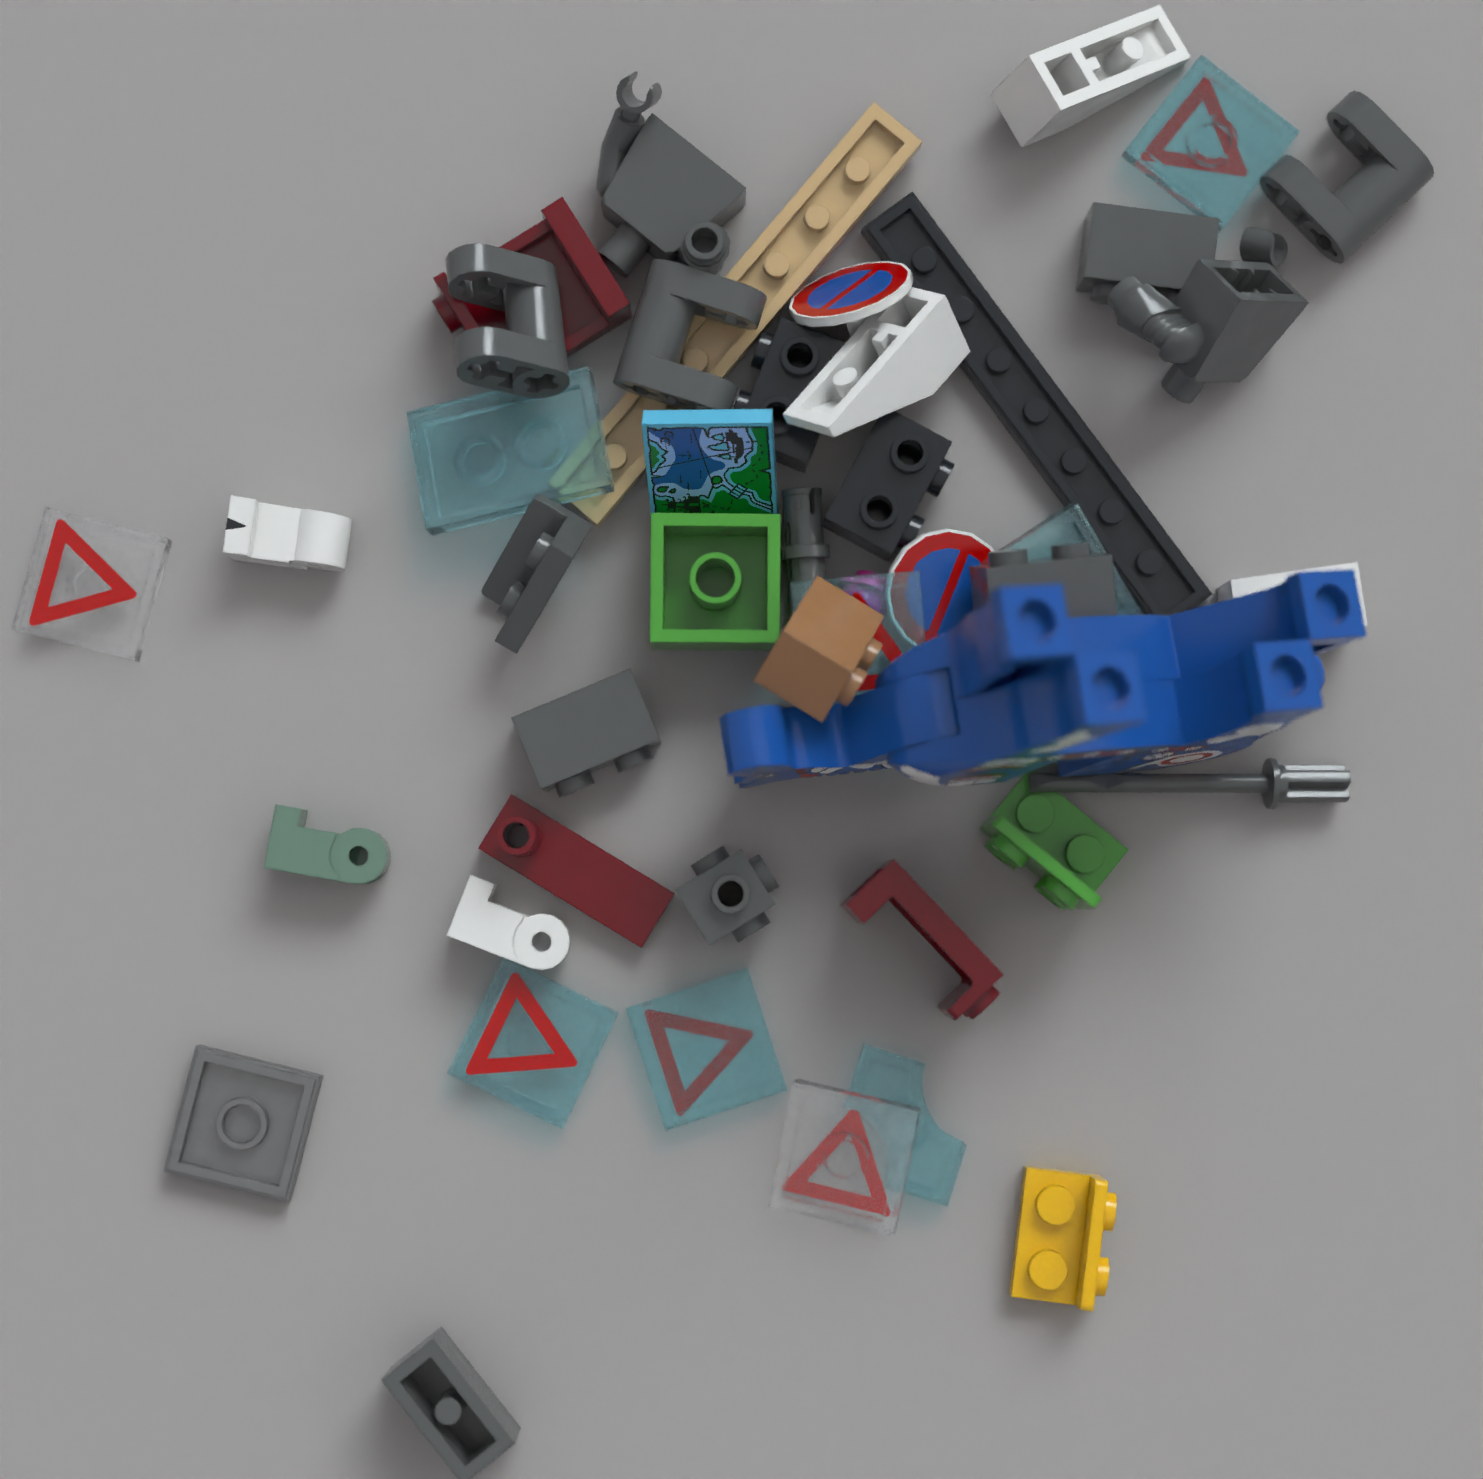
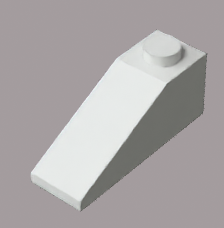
M1157 5L1028 55L990 95L1022 148L1068 129L1180 67L1191 56L1161 5Z
M912 287L900 301L881 312L869 316L783 413L786 422L835 437L933 395L970 353L968 344L946 296Z

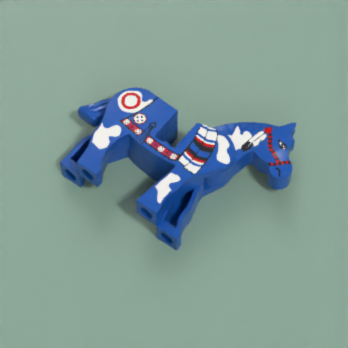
M1354 569L1297 572L1286 577L1283 583L1275 587L1172 615H1109L1068 618L1062 584L998 587L989 592L990 601L970 612L954 629L914 646L891 661L878 675L874 689L854 696L847 707L839 702L834 703L823 722H820L796 706L785 708L781 705L754 706L732 711L719 717L727 775L734 776L735 784H739V789L803 777H821L823 774L834 776L837 774H849L851 771L861 773L867 770L876 771L884 768H894L904 776L928 785L962 786L1005 782L1056 761L1059 777L1162 769L1231 754L1251 746L1257 739L1284 728L1293 720L1323 708L1320 690L1324 686L1325 670L1322 660L1317 655L1367 636Z

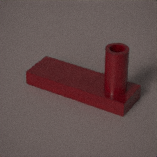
M513 794L510 795L478 847L481 851L640 948L646 943L675 895L674 892Z

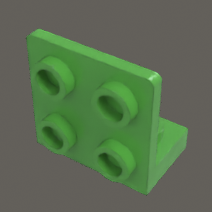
M1034 772L1025 773L980 827V830L990 837L984 847L1012 870H1015L1016 867L1022 869L1023 866L1027 867L1040 878L1034 888L1063 911L1066 908L1071 911L1074 908L1094 909L1102 900V897L1095 891L1128 852V849L1059 792H1029L1028 774Z

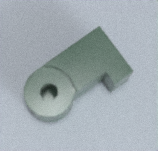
M275 804L263 868L352 884H370L379 880L387 872L391 863V850L387 841L379 833L365 828H352L342 834L305 828L308 810Z

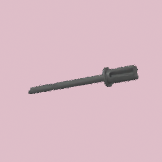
M1267 758L1264 761L1262 774L1108 773L1059 777V773L1028 774L1029 792L1262 793L1263 803L1267 809H1275L1278 803L1284 802L1346 803L1350 798L1348 786L1351 783L1350 771H1346L1345 765L1278 764L1274 758Z

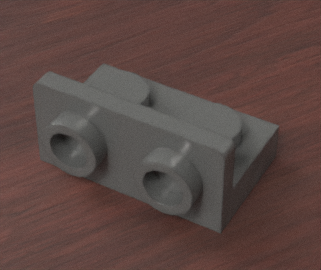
M542 494L535 495L481 590L485 597L500 605L496 613L507 619L495 642L516 654L593 526L590 522Z

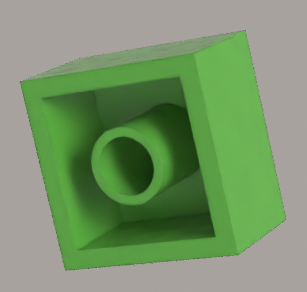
M651 513L650 645L652 650H772L780 636L781 514Z

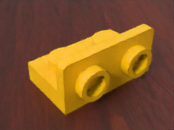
M1024 1166L1009 1285V1295L1011 1297L1076 1305L1079 1310L1093 1312L1095 1296H1105L1109 1278L1108 1257L1100 1256L1103 1231L1112 1232L1117 1210L1116 1193L1108 1192V1181L1094 1174Z

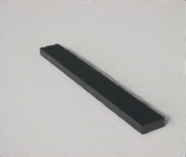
M913 191L862 227L861 234L881 261L903 263L911 270L913 276L912 287L946 296L970 349V353L959 366L1097 552L1112 554L1114 575L1143 614L1172 615L1195 608L1212 595L1211 591Z

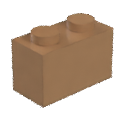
M817 575L753 681L820 722H823L835 701L846 707L849 705L865 679L869 667L883 645L875 640L873 636L884 615Z

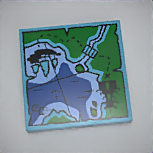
M773 409L643 410L641 426L651 513L778 514Z

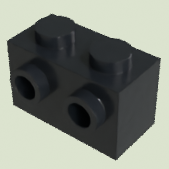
M782 317L775 334L763 331L751 362V367L760 370L752 393L740 390L733 409H773L776 462L805 473L820 433L788 424L783 413L846 342Z
M896 411L878 418L828 509L822 527L889 562L896 547L901 550L905 545L914 540L920 531L925 519L916 515L915 512L925 493L927 492L938 497L955 466L954 463L945 459L952 441Z

